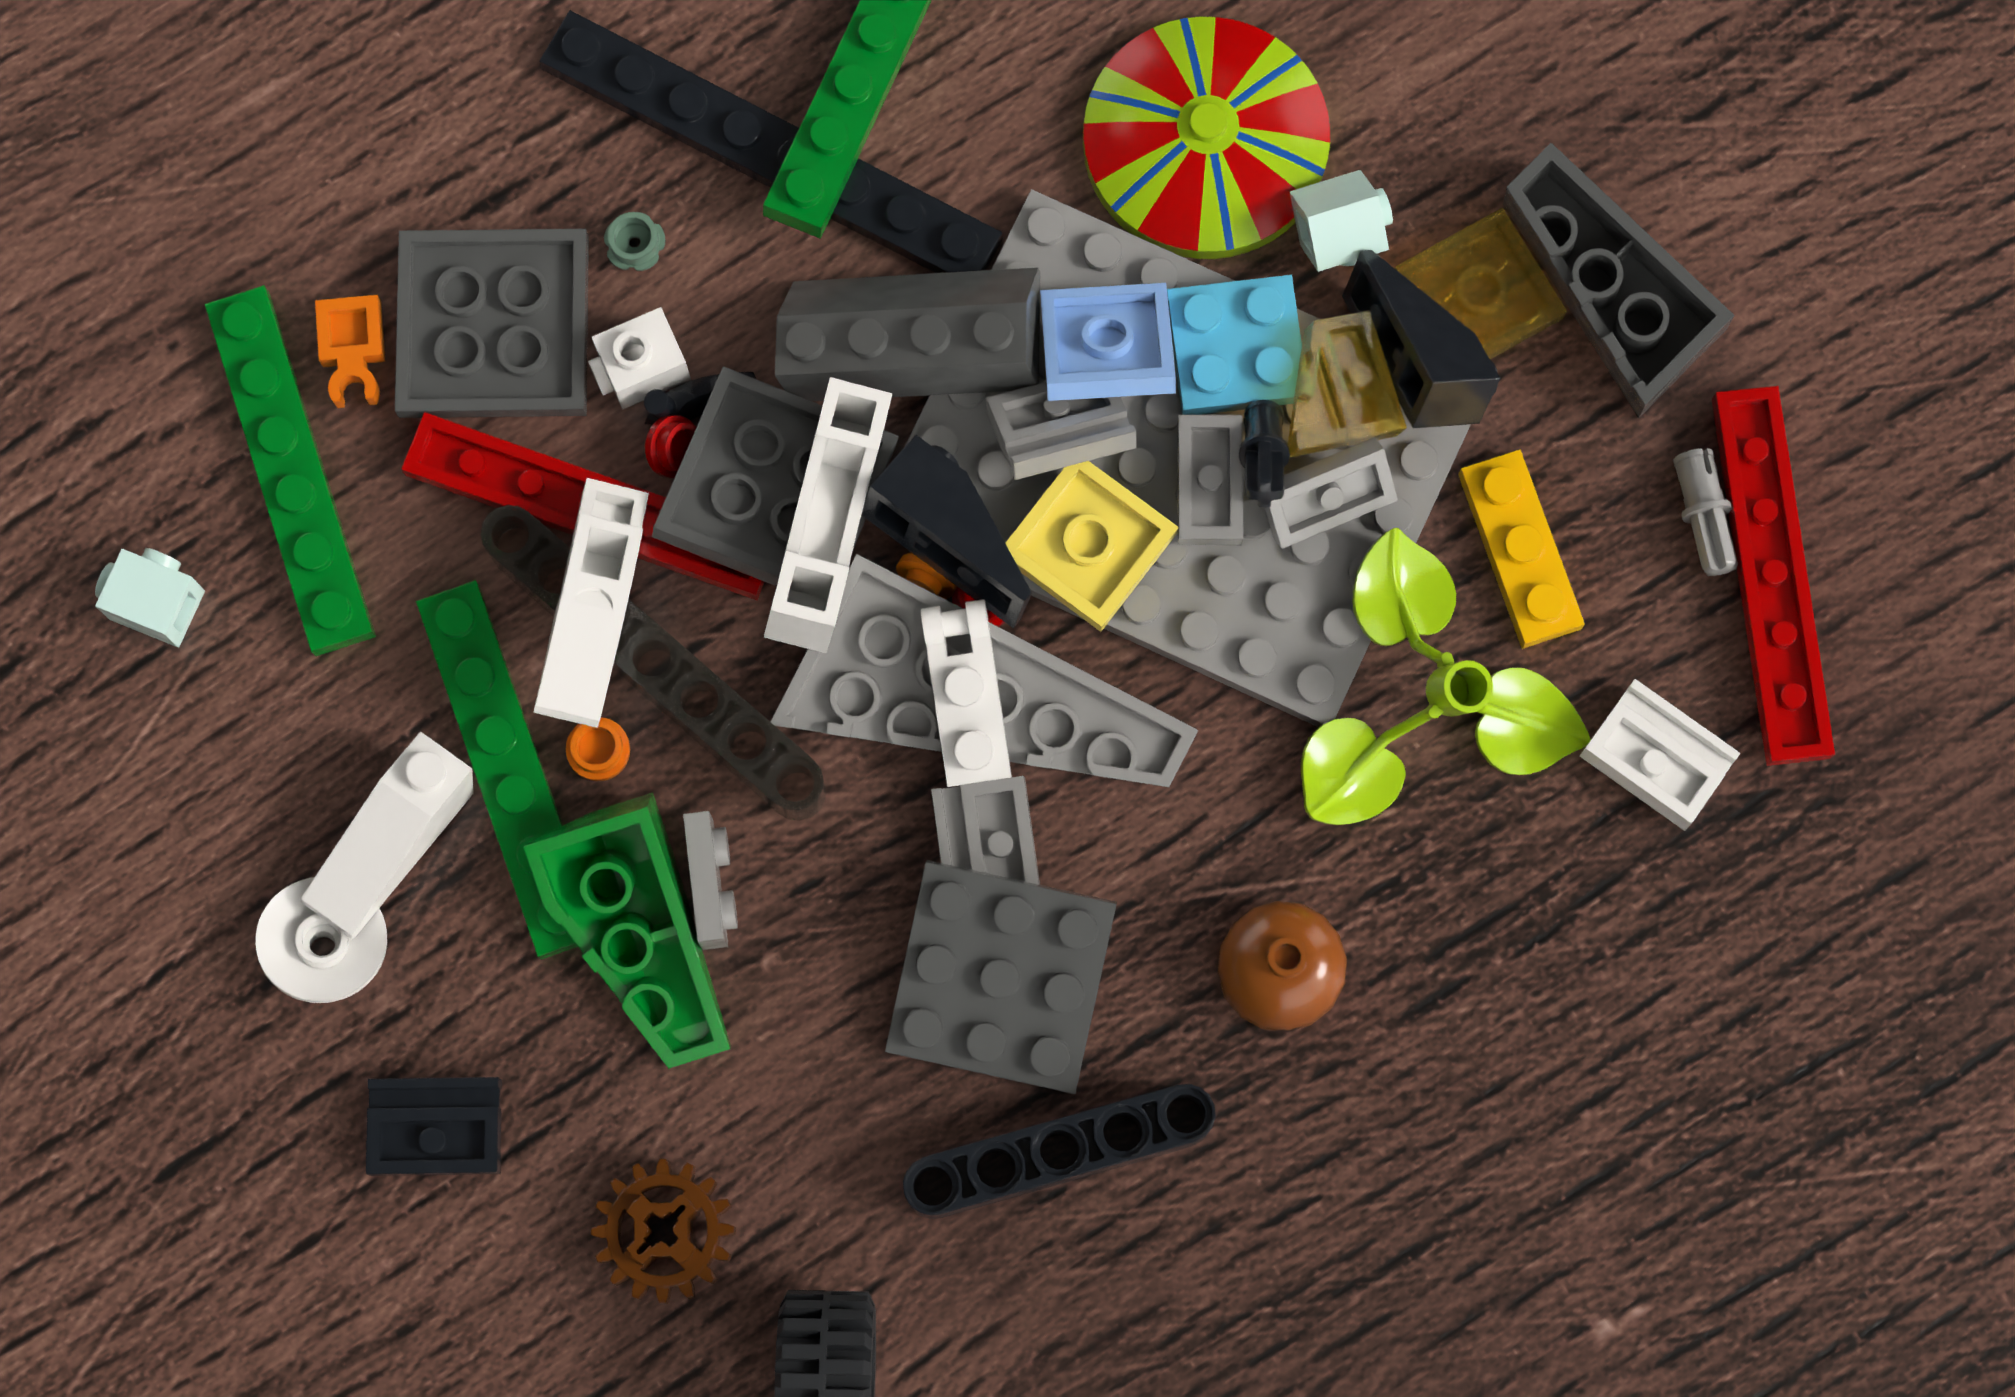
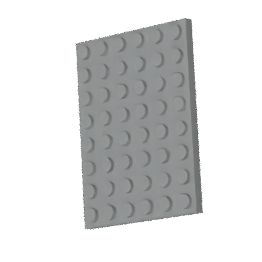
M1032 189L992 270L1038 267L1040 270V290L1166 283L1167 289L1235 281ZM1041 295L1039 384L1046 382ZM1297 309L1309 397L1308 401L1304 403L1279 405L1284 413V417H1282L1284 421L1282 426L1283 439L1288 443L1290 458L1288 464L1284 467V475L1375 437L1385 450L1398 501L1281 549L1273 538L1265 508L1258 506V500L1248 499L1246 496L1245 468L1243 467L1242 545H1178L1177 533L1104 629L1314 726L1320 727L1336 718L1371 642L1357 623L1353 610V587L1359 566L1371 546L1390 529L1399 528L1413 542H1417L1471 424L1412 428L1366 340ZM1175 367L1176 393L1121 397L1127 410V418L1130 425H1134L1136 429L1137 448L1090 460V462L1178 526L1177 421L1178 415H1182ZM1010 391L930 395L906 445L915 435H918L931 446H940L951 453L957 460L959 467L968 473L1006 543L1063 468L1014 480L1010 462L1008 459L1006 460L987 416L986 397ZM1244 410L1202 414L1242 415V442L1245 440ZM1023 575L1032 592L1031 596L1081 618Z

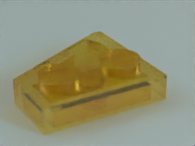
M1370 311L1313 321L1304 330L1288 437L1290 457L1356 445L1374 437L1377 440L1397 437L1407 429Z

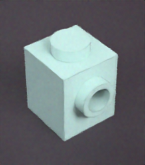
M1361 170L1290 191L1300 246L1318 272L1339 265L1354 266L1362 250H1373L1376 254L1389 250L1385 226L1393 223V216L1388 197L1383 188L1375 190Z
M145 548L143 555L139 556L121 549L116 562L108 563L99 576L95 589V596L98 598L95 607L111 621L179 648L205 590L193 577L178 571L181 565L179 561L164 553Z

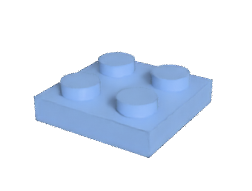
M1166 283L1040 290L1048 401L1176 393V376Z

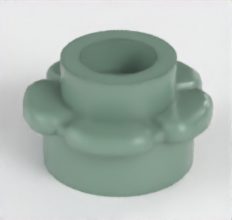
M628 212L618 216L607 227L604 235V242L609 247L607 251L608 259L614 266L622 270H627L629 267L634 268L636 271L650 269L658 262V253L664 249L666 242L662 227L659 224H654L647 214L641 212ZM632 238H638L641 243L638 247L634 248L629 245V241Z

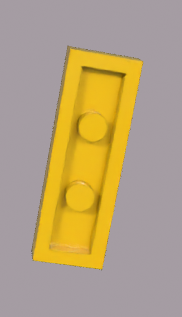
M1521 449L1461 468L1458 476L1521 648L1523 649L1581 630L1585 623Z

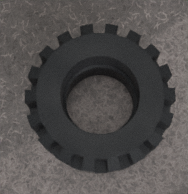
M788 1290L780 1304L778 1316L775 1397H875L876 1309L869 1291Z

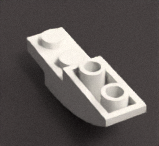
M590 478L586 479L533 713L598 728L634 576L649 493Z

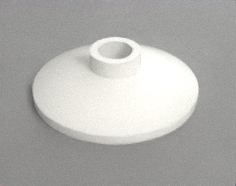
M313 877L287 886L267 904L257 925L256 952L265 975L283 993L305 1002L329 1003L352 996L363 989L374 978L386 954L387 929L379 908L353 940L301 903V897L315 878ZM321 937L330 938L335 943L334 950L325 956L316 955L311 951L312 943Z

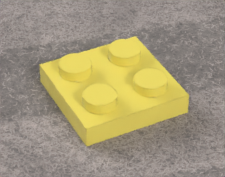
M1090 461L1063 468L1005 544L1023 575L1101 632L1176 536L1179 527Z

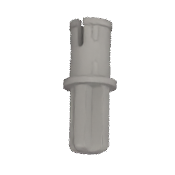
M1700 448L1681 453L1673 459V463L1684 497L1685 510L1681 514L1682 520L1692 525L1701 566L1707 576L1729 573L1735 570L1738 565L1726 517L1732 510V505L1729 500H1724L1717 475L1714 452L1709 448L1704 451Z

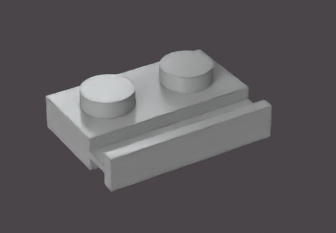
M1046 382L986 397L987 416L1004 456L1010 462L1014 480L1137 448L1136 429L1134 425H1130L1127 418V410L1121 397L1048 401Z
M1024 776L964 784L943 789H931L941 863L1040 885Z

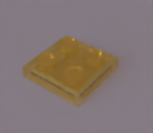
M1503 207L1395 267L1398 272L1473 331L1489 359L1498 356L1564 319L1567 313L1563 303Z

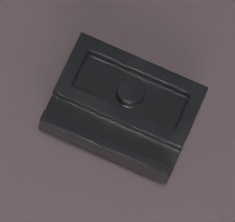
M499 1077L368 1079L369 1108H367L366 1175L501 1174L500 1089H502V1079Z

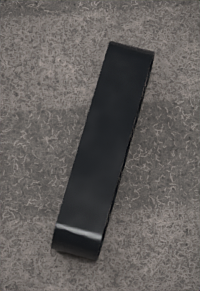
M1192 1084L1175 1085L925 1156L915 1161L906 1171L903 1180L904 1195L910 1208L919 1216L929 1219L944 1218L1186 1149L1202 1142L1212 1129L1216 1118L1215 1105L1210 1095L1201 1087ZM1178 1099L1193 1101L1202 1112L1203 1121L1201 1127L1192 1133L1176 1131L1167 1120L1166 1111L1168 1106ZM1115 1117H1126L1134 1121L1140 1130V1142L1129 1151H1118L1111 1148L1107 1144L1103 1133L1107 1122ZM1062 1134L1075 1142L1078 1148V1158L1072 1166L1057 1170L1049 1167L1043 1161L1040 1148L1048 1137ZM1000 1152L1006 1154L1015 1165L1013 1179L1003 1187L993 1188L987 1186L980 1180L977 1174L980 1160L989 1153ZM928 1170L944 1172L952 1182L950 1196L939 1205L930 1206L923 1204L915 1195L914 1186L916 1180L922 1173Z

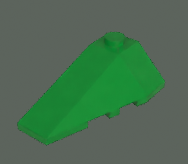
M653 792L588 813L523 845L544 908L557 925L561 924L582 951L583 959L594 973L598 972L622 1003L624 1012L668 1069L731 1048L705 957L697 940L696 927L675 856Z

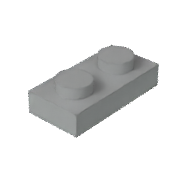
M1178 415V545H1242L1243 466L1239 460V448L1242 443V415Z
M1374 437L1285 474L1283 497L1278 500H1272L1271 507L1265 508L1273 538L1281 549L1398 501L1384 448Z
M709 811L683 814L698 943L703 950L728 947L727 930L738 929L733 890L722 891L719 866L730 865L726 827L714 828V821Z

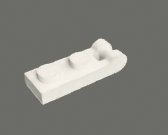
M985 599L965 602L966 608L944 612H941L940 606L921 608L922 626L927 648L947 787L1012 777ZM970 634L973 653L948 656L946 637Z

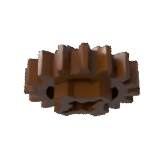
M659 1159L656 1174L650 1176L639 1163L632 1166L635 1182L628 1186L614 1178L610 1184L618 1195L615 1202L598 1201L596 1204V1208L608 1216L607 1225L591 1228L592 1236L607 1239L608 1247L601 1250L595 1256L596 1260L599 1263L616 1262L618 1267L610 1278L614 1285L618 1286L629 1278L635 1280L632 1287V1297L641 1300L648 1292L649 1287H655L659 1303L668 1304L672 1288L679 1287L683 1295L691 1299L695 1297L693 1280L701 1277L703 1280L714 1284L718 1279L714 1271L709 1267L714 1259L730 1261L732 1255L719 1246L721 1238L736 1234L735 1226L720 1223L719 1219L720 1215L726 1213L732 1207L728 1199H719L712 1202L709 1196L714 1192L718 1183L712 1177H709L698 1185L694 1184L695 1166L686 1163L678 1176L672 1175V1169L667 1159ZM661 1187L677 1188L684 1191L682 1195L679 1194L671 1203H653L643 1194L649 1190ZM703 1210L707 1221V1238L701 1252L693 1243V1222L701 1215L700 1212ZM627 1212L634 1219V1241L626 1248L627 1251L625 1252L621 1241V1225L623 1217ZM676 1215L679 1220L673 1227V1231L678 1237L676 1243L669 1246L660 1241L651 1247L649 1241L655 1235L653 1228L650 1226L652 1220L658 1216L668 1221ZM657 1259H674L685 1269L679 1273L667 1276H656L643 1272Z

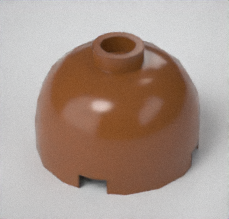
M1274 901L1250 909L1232 924L1219 949L1218 975L1224 998L1241 1018L1261 1029L1289 1031L1312 1025L1334 1006L1345 985L1347 957L1340 935L1324 915L1300 903Z

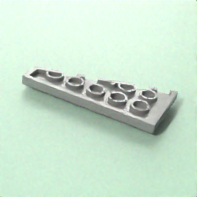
M856 554L849 568L827 653L811 649L807 650L769 725L942 752L922 626L921 608L940 606L941 612L963 608ZM989 622L1010 762L1164 787L1171 785L1198 732L1196 728ZM970 634L946 637L948 656L973 653Z

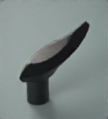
M739 372L756 379L754 372ZM719 374L688 381L667 393L659 389L648 392L644 398V406L649 412L645 424L653 425L659 418L667 415L683 416L689 420L702 415Z

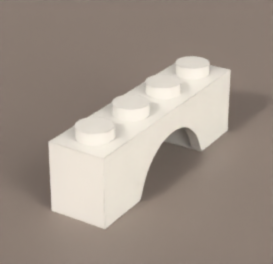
M830 377L764 638L827 653L835 628L849 572L853 546L878 454L892 393Z

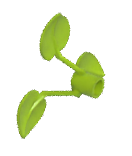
M1399 528L1386 531L1371 546L1359 566L1353 587L1352 603L1357 623L1363 633L1373 643L1380 646H1391L1407 638L1413 650L1437 663L1438 668L1432 672L1427 680L1426 696L1429 702L1428 707L1385 731L1377 739L1372 729L1365 722L1355 718L1330 720L1313 732L1304 747L1301 760L1304 808L1312 820L1330 825L1352 824L1370 819L1387 809L1402 790L1406 773L1402 761L1394 753L1385 749V747L1395 739L1431 719L1438 718L1440 715L1452 717L1473 712L1483 714L1475 729L1477 746L1491 766L1498 771L1510 775H1528L1542 771L1565 756L1587 746L1591 739L1578 712L1564 694L1542 675L1525 668H1508L1497 671L1491 676L1488 670L1480 663L1469 660L1454 663L1451 653H1442L1422 641L1420 635L1436 634L1446 627L1456 607V590L1453 580L1445 566L1432 553L1413 542Z

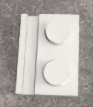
M1634 679L1582 751L1580 757L1685 831L1695 820L1724 778L1726 772L1740 755V752Z

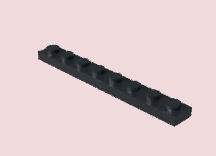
M571 10L567 13L539 61L543 71L770 188L799 130V127ZM859 158L830 218L935 273L984 271L1002 242L1001 231Z

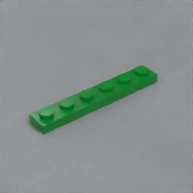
M932 0L859 1L763 204L764 217L821 239Z
M263 285L205 304L311 652L317 657L375 638L376 634L269 291Z
M475 580L418 600L416 604L537 956L542 960L578 947L561 924L557 925L544 908L523 848L525 843L563 825L480 586Z

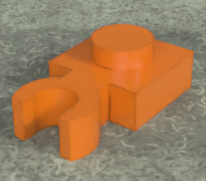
M368 295L315 300L319 362L323 367L337 366L338 368L332 374L328 384L331 400L337 409L345 408L344 391L347 386L352 383H362L365 386L364 394L368 404L377 405L380 398V388L373 374L368 370L367 363L386 362L382 302L379 296Z

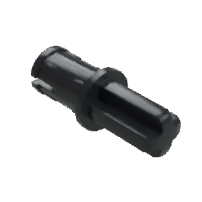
M1257 400L1249 404L1244 410L1245 440L1239 448L1240 464L1245 468V492L1247 498L1258 500L1259 507L1268 508L1271 507L1272 500L1281 499L1284 495V467L1288 464L1290 450L1288 443L1283 439V409L1273 401Z

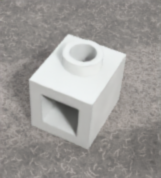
M661 307L592 336L599 357L588 361L602 395L604 396L614 391L622 410L644 401L646 394L651 390L659 389L665 392L691 380L686 361Z

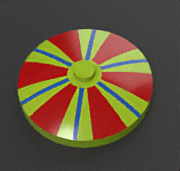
M1191 17L1170 21L1153 27L1128 42L1112 57L1097 78L1086 106L1083 125V152L1088 177L1100 202L1111 217L1130 234L1181 257L1194 259H1219L1245 254L1272 242L1296 223L1290 191L1322 182L1330 148V123L1326 103L1317 81L1301 58L1286 44L1268 32L1248 23L1220 17Z

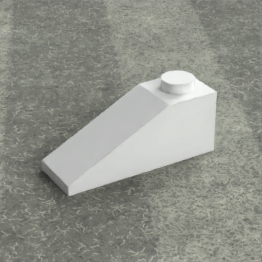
M420 731L379 780L301 897V903L353 940L474 794L472 768Z

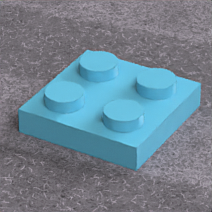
M1292 275L1167 289L1172 345L1182 415H1202L1244 410L1249 404L1257 400H1270L1279 405L1308 401L1309 391Z

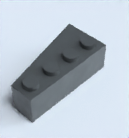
M1552 143L1506 187L1504 207L1635 414L1640 418L1727 330L1735 315Z

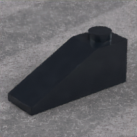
M1373 250L1360 251L1342 298L1412 428L1480 424L1501 378L1498 375L1494 362L1489 359L1476 334Z
M915 435L870 486L862 516L973 599H985L986 608L1014 629L1021 620L1032 594L1027 582L968 473L959 467L957 460L946 449L937 445L931 446L918 435Z

